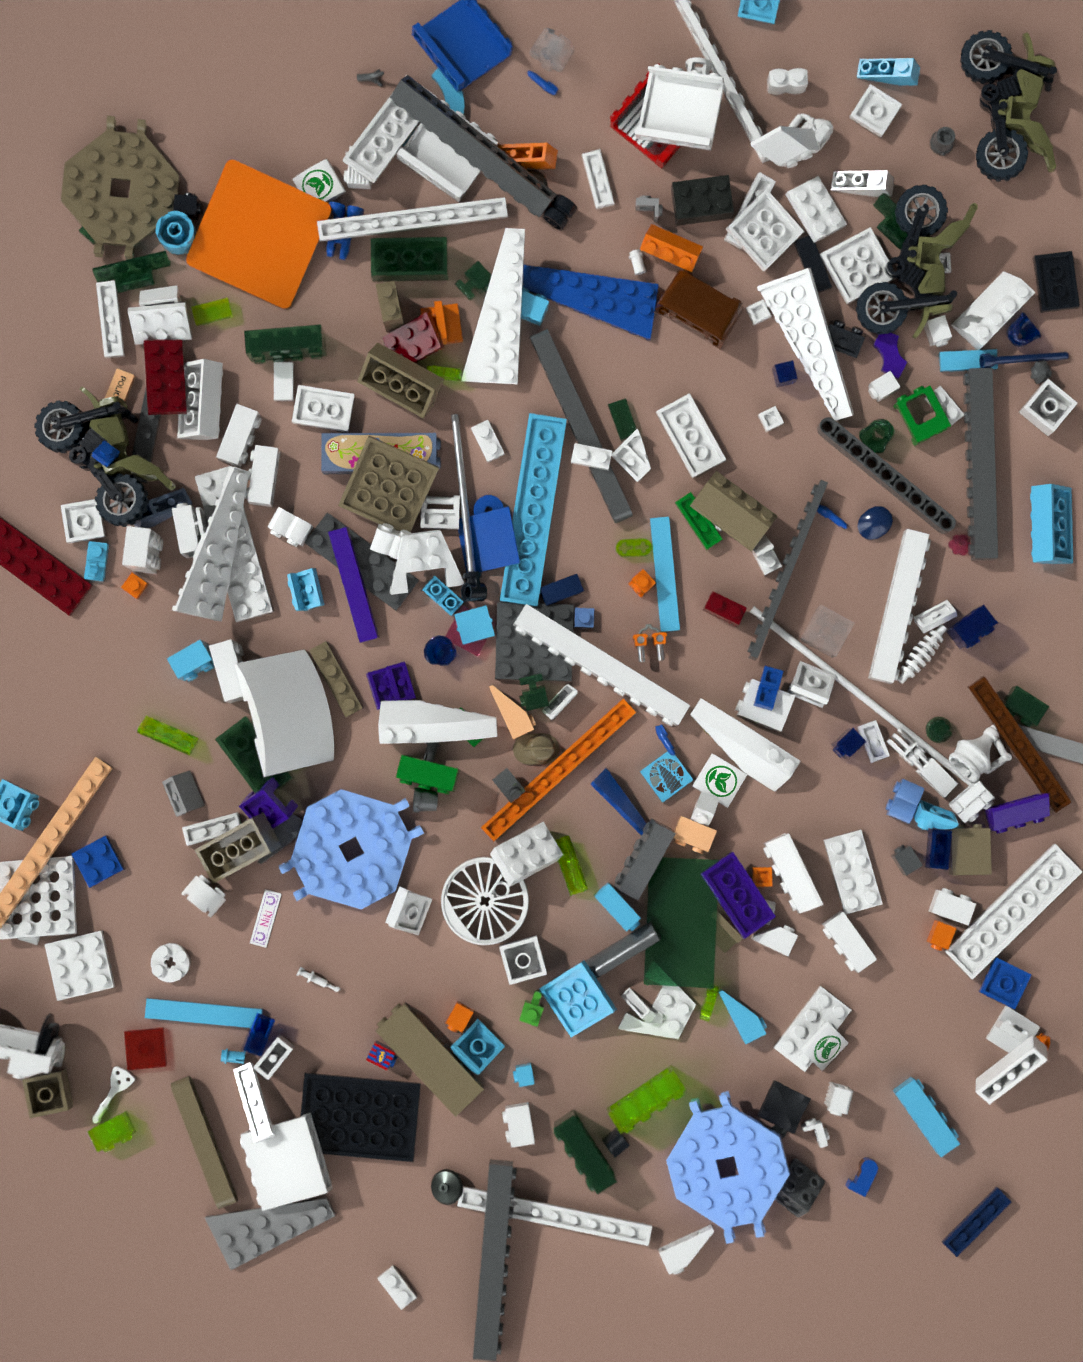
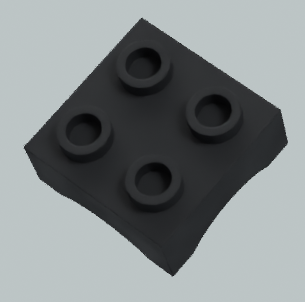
M773 1080L757 1116L795 1134L811 1098Z

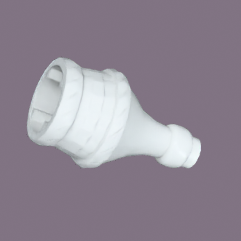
M991 725L985 729L983 735L979 738L958 741L955 752L950 754L948 760L959 775L968 781L976 782L981 774H990L1007 761H1010L1012 756L1007 752L999 739V732L995 726ZM992 743H994L1001 757L991 763L990 749Z

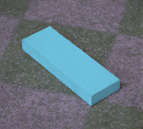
M997 349L940 352V372L968 371L970 368H980V355L990 353L994 357H998ZM995 364L991 368H993V370L998 369V364Z

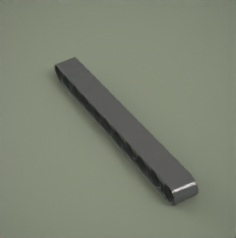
M548 329L530 336L531 343L577 443L602 448ZM609 465V470L589 467L614 523L616 524L632 517L633 514L611 465Z

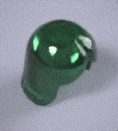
M880 418L873 420L867 427L863 428L859 432V438L873 452L880 454L885 451L888 443L892 440L895 430L888 420ZM875 431H876L882 438L875 437Z

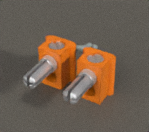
M646 624V627L641 629L639 634H635L632 637L634 646L638 649L639 662H642V659L645 662V647L647 646L646 639L648 635L641 633L648 628L657 631V633L652 634L651 638L653 639V645L657 648L658 660L661 661L662 657L663 661L665 660L664 645L666 644L667 633L660 632L658 628L652 627L651 624Z

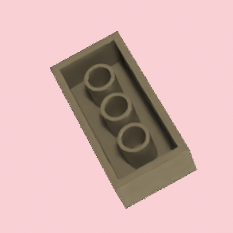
M377 342L368 352L357 382L424 419L433 408L444 379Z
M263 812L195 849V852L214 884L282 847Z

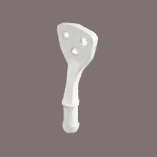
M119 1066L113 1068L110 1077L111 1089L105 1100L100 1103V1107L95 1115H93V1123H99L106 1110H108L112 1098L118 1092L127 1089L135 1081V1077L128 1070Z

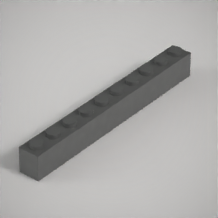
M409 75L400 80L390 96L398 107L406 110L413 119L418 120L428 131L436 134L440 141L451 146L455 153L466 158L471 166L481 170L486 178L496 182L501 190L511 194L516 202L526 206L531 214L540 217L546 212L557 196L555 192Z
M970 368L963 375V385L966 386L964 404H967V412L964 413V422L967 423L965 442H968V449L965 451V459L968 461L966 480H969L966 497L970 502V506L967 507V517L970 518L967 534L968 537H971V544L968 545V555L971 556V561L995 560L998 558L993 368Z
M490 1159L473 1350V1359L496 1361L497 1354L501 1355L502 1342H498V1335L503 1334V1323H500V1315L504 1316L505 1304L501 1303L502 1296H506L507 1284H503V1277L508 1275V1265H505V1257L509 1258L510 1245H506L507 1238H511L512 1226H508V1218L512 1219L513 1207L510 1206V1199H514L515 1187H511V1182L516 1180L517 1168L513 1167V1161Z

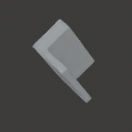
M191 771L172 776L162 782L176 817L204 806Z

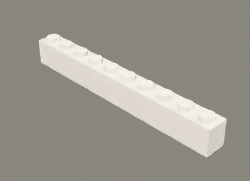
M527 604L513 624L516 627L515 631L524 636L528 634L533 637L531 640L540 646L542 644L549 647L548 651L556 656L560 654L565 657L564 661L568 664L580 666V671L588 676L593 674L598 678L597 681L604 686L609 684L614 687L613 691L620 696L627 695L630 697V702L637 706L643 705L647 708L646 712L655 717L659 715L663 718L662 721L671 727L672 725H679L690 707L683 700Z

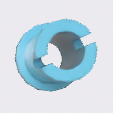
M226 1048V1050H222L221 1062H224V1064H227V1062L244 1064L246 1052L229 1051Z

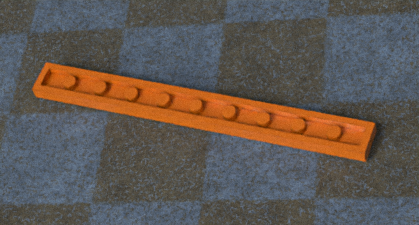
M623 698L524 788L526 791L512 803L509 801L481 827L483 831L494 842L636 713L635 710Z

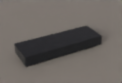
M810 235L794 241L803 268H811L817 292L821 293L831 289L832 284L817 246Z

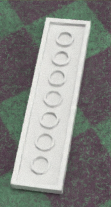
M232 466L195 476L207 522L215 511V502L221 496L222 485L229 468ZM244 506L227 590L236 622L274 612Z
M1053 844L944 952L973 980L1082 871L1056 844Z

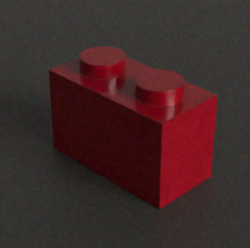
M712 591L703 611L737 627L747 607Z

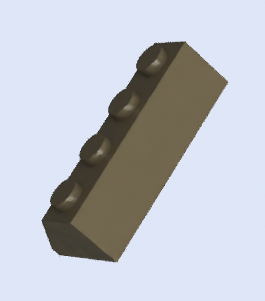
M717 471L690 505V507L751 552L778 517Z

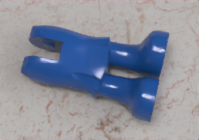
M329 202L333 219L344 218L347 207L338 202ZM350 205L347 208V217L364 214V209ZM351 238L329 240L326 249L327 256H334L336 244L339 243L342 244L340 259L346 260L350 251Z

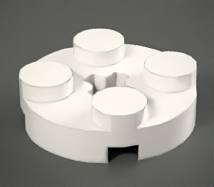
M168 943L158 947L151 958L152 973L164 982L178 981L190 969L191 960L183 946L176 943ZM170 957L173 958V962H176V965L171 966V968L166 964V960H169Z

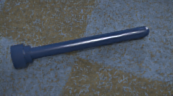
M1056 352L994 357V355L987 353L980 355L979 364L980 368H991L995 364L1066 360L1069 358V353Z

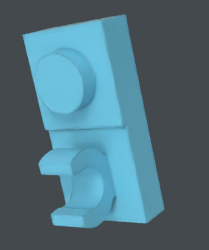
M89 541L84 574L85 580L104 582L109 550L108 543Z

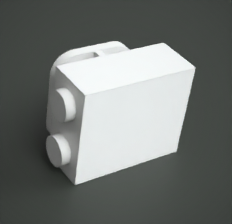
M181 503L176 505L177 508H172L180 554L186 558H192L202 534L206 533L208 523L205 511L201 507H196L195 509L192 505H188V503Z

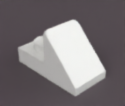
M765 534L752 550L764 576L782 567L773 550L775 547Z

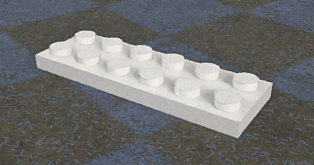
M389 97L345 155L343 162L375 183L420 122L413 119L406 110L398 107Z

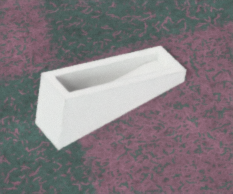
M630 987L621 995L638 1016L648 1024L657 1016Z

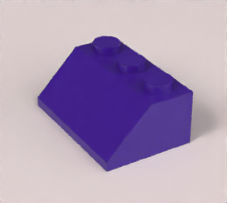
M1038 793L995 805L986 810L984 809L990 831H996L999 834L1008 831L1007 827L1015 826V829L1027 826L1026 822L1033 821V823L1045 821L1044 817L1050 816L1049 794Z

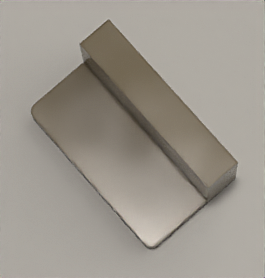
M715 909L699 924V927L724 953L735 943H739L743 939Z

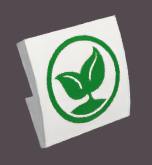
M328 159L313 165L293 178L299 190L325 202H333L346 192Z
M711 754L692 787L718 798V802L728 808L747 774L718 756Z
M826 1022L801 1048V1051L823 1071L846 1047L848 1042L835 1028Z

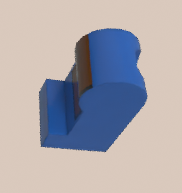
M869 1157L861 1159L859 1170L854 1180L848 1178L845 1186L866 1197L878 1171L876 1162Z

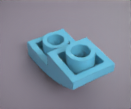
M435 575L421 589L450 616L464 603Z

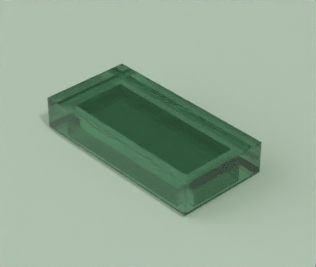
M625 398L608 404L620 441L627 439L637 429Z

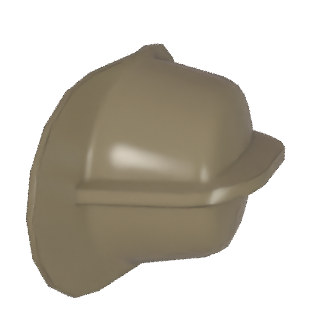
M526 734L516 740L513 752L516 759L523 764H547L554 761L558 756L559 744L555 737L550 734Z

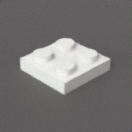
M870 84L849 118L877 136L882 137L902 104Z
M95 499L61 505L66 543L106 537L103 518L96 509L95 505H97V502H95Z

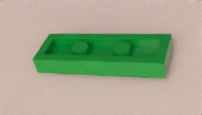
M690 492L676 501L675 505L707 551L723 539L711 521L690 507L695 499Z

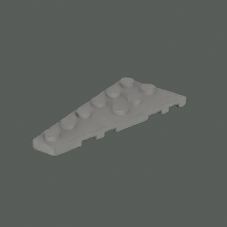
M324 1197L289 1203L263 1211L262 1208H254L240 1212L205 1216V1220L230 1270H233L329 1220L336 1214L328 1198Z

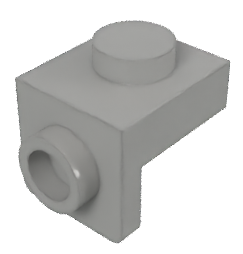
M643 195L640 198H636L635 211H654V222H658V217L662 216V205H659V198Z

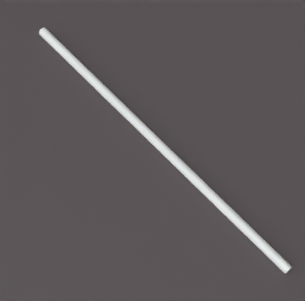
M754 606L750 613L763 622L764 617H761L763 612ZM772 621L770 629L822 670L836 675L835 680L895 728H900L924 751L968 786L973 783L959 775L946 757Z

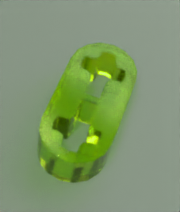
M427 366V370L444 380L461 381L462 370Z
M644 538L623 539L616 544L615 550L620 557L624 558L644 557L651 552L652 545L649 540ZM625 543L626 547H632V549L623 553L622 550H619V547H622V544ZM645 543V546H648L649 549H646L643 553L641 549H635V547Z
M709 984L700 1011V1020L709 1022L719 986Z

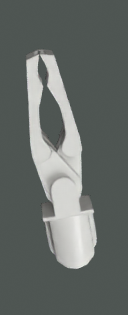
M899 728L897 732L909 744L895 733L891 737L903 750L891 739H888L886 742L910 766L914 765L918 768L915 772L938 794L945 798L958 783L933 758H927L924 755L925 751L918 743L914 742Z

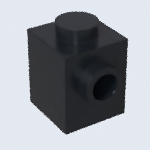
M193 193L175 194L173 211L183 212L190 219L199 220V214L203 212V203H200L201 201L198 196Z

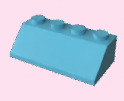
M1056 484L1031 486V556L1033 562L1041 564H1072V488Z

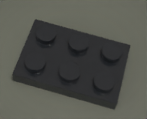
M1072 251L1035 255L1033 263L1040 313L1079 308L1080 303Z

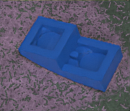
M764 666L753 706L773 710L783 675L782 670Z

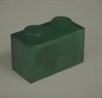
M1013 686L1003 701L1013 717L1014 715L1021 719L1020 722L1027 727L1038 726L1050 707L1018 686Z

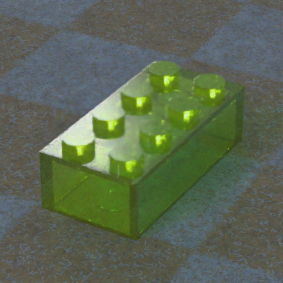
M670 1065L609 1106L607 1113L619 1132L623 1133L625 1131L627 1134L635 1128V1124L639 1121L643 1123L652 1117L651 1113L658 1110L660 1112L668 1106L667 1103L672 1099L676 1101L683 1097L686 1088Z

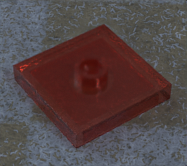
M164 1027L124 1031L127 1070L167 1066Z

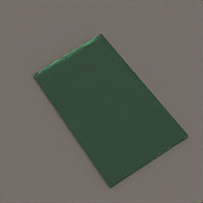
M662 857L648 883L647 923L652 920L662 937L660 941L645 949V985L714 989L718 900L701 876V873L719 860Z

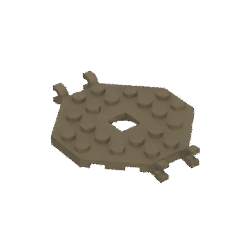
M107 116V130L65 162L61 202L95 241L93 252L95 257L103 258L104 244L125 246L124 257H126V260L134 261V248L140 244V241L156 231V224L161 217L173 211L175 194H178L180 177L146 137V120L138 119L137 134L115 131L117 122L115 116ZM113 179L130 181L129 198L110 196Z

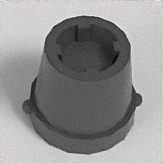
M942 127L936 131L930 139L929 145L931 150L938 155L945 156L955 145V132L953 129Z
M414 788L413 812L436 811L438 792Z

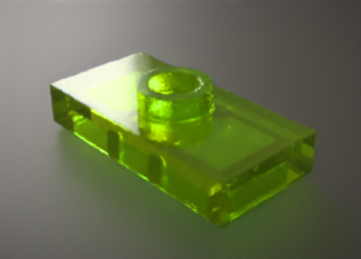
M228 297L191 307L196 326L233 317Z

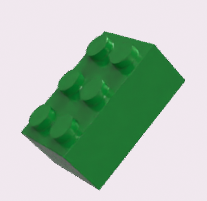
M401 755L396 778L400 779L399 783L412 785V782L419 783L418 787L431 790L432 786L438 788L437 792L449 795L450 791H455L460 769Z

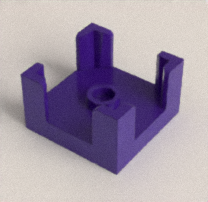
M271 778L258 792L252 791L249 793L239 807L250 819L264 812L272 829L289 819L298 805L294 800H290L285 807L273 794L279 784L274 778Z

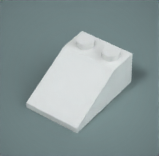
M779 126L750 143L751 147L778 166H787V168L795 167L798 165L797 162L807 160L813 156V153L819 151L812 129Z

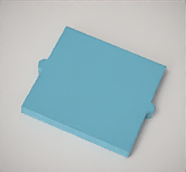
M486 605L454 614L458 626L457 631L460 633L463 645L495 636L491 623L493 620L489 616Z

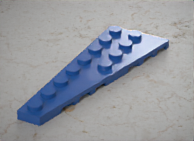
M524 265L523 287L530 292L541 294L547 299L557 302V304L572 308L574 311L596 320L609 323L611 326L626 330L633 335L636 334L646 340L651 339L659 284Z

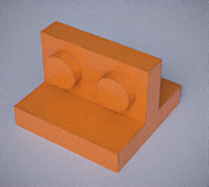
M435 301L434 307L420 308L421 315L426 312L431 313L444 345L463 342L458 303L442 305V301Z

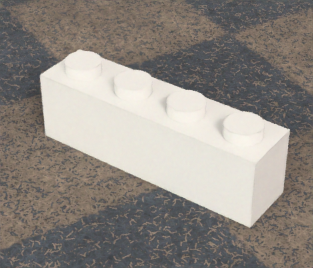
M1034 1035L1030 1036L976 1078V1093L987 1103L991 1104L1048 1060L1047 1046Z

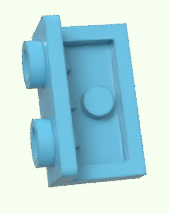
M316 568L287 574L288 586L292 594V604L296 611H307L325 605Z

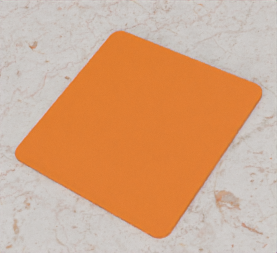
M229 160L225 164L189 249L186 262L197 270L280 308H289L319 241L317 221L328 220L331 206L323 200L243 163Z

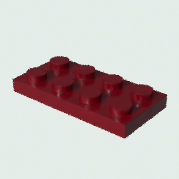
M144 340L148 415L187 414L182 340Z

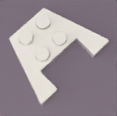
M440 530L403 534L401 536L396 567L393 572V581L390 586L391 595L408 593L406 573L444 568L447 587L464 584Z
M652 961L645 977L662 985L651 1007L657 1016L648 1024L626 1012L618 1029L679 1039L696 1004L655 961Z

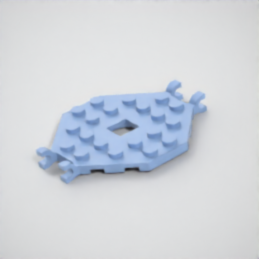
M340 789L308 806L291 859L278 865L282 874L295 867L305 887L293 892L296 901L310 894L363 909L395 892L411 840L424 834L420 825L407 831L398 811L410 806L406 798L395 804H390ZM356 837L364 853L347 862L339 845Z
M726 1091L719 1095L723 1106L702 1111L699 1097L691 1099L689 1105L693 1116L666 1162L676 1199L722 1227L726 1244L733 1243L734 1239H736L733 1230L735 1226L754 1223L756 1238L764 1236L766 1230L762 1219L787 1180L790 1171L780 1135L775 1131L769 1130L751 1116H747L739 1111L738 1108L732 1105L729 1091ZM734 1156L739 1175L721 1177L716 1160Z

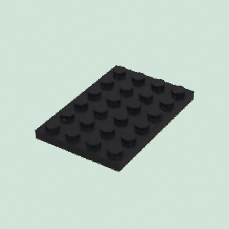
M305 1072L300 1117L311 1113L323 1154L414 1162L421 1083Z

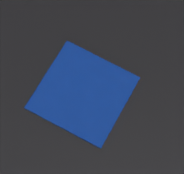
M509 507L470 516L476 571L483 572L520 563ZM460 518L458 533L467 573L468 566L463 521Z

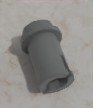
M439 742L426 743L427 747L423 760L435 763L440 744Z

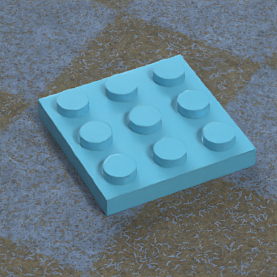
M585 960L539 988L570 1037L575 1036L617 1010Z

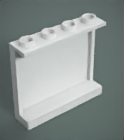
M662 65L648 66L649 77L639 126H636L635 129L637 139L711 150L725 85L723 77L717 73H710V75L702 74L698 70L685 72L678 67L665 69Z
M440 100L450 108V105L447 102H445L444 100ZM455 112L467 123H469L472 127H474L477 131H479L482 135H484L487 139H489L492 143L498 146V142L496 141L497 139L492 134L484 133L483 131H481V127L478 124H476L475 122L470 123L465 119L466 117L461 112ZM422 123L419 124L405 146L400 148L397 153L398 160L457 202H460L481 171L471 166L466 158L455 153L451 146L440 141L439 137L433 132L428 131Z
M311 1113L272 1125L275 1136L259 1143L254 1142L252 1132L249 1130L240 1135V1143L242 1148L245 1149L247 1156L246 1164L251 1170V1181L253 1186L256 1187L257 1202L261 1206L262 1211L325 1194L333 1189Z

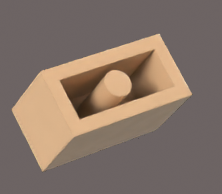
M680 816L674 829L676 833L674 843L684 847L686 844L693 846V851L703 854L704 851L709 852L717 831Z

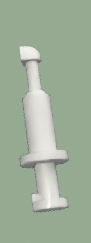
M300 967L297 972V976L301 975L308 978L307 983L311 981L324 988L329 987L335 992L341 989L315 975L313 970L309 973Z

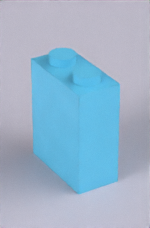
M608 882L594 895L626 932L629 929L633 931L640 924L639 920L641 918Z

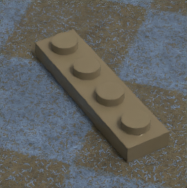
M325 641L309 650L345 717L347 718L363 709L328 643Z

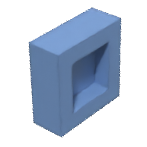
M575 608L574 627L594 628V609Z

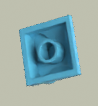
M923 800L919 801L914 813V819L918 823L917 826L924 830L929 828L953 829L959 824L954 812Z
M477 1019L450 1048L454 1055L470 1071L479 1075L505 1045Z

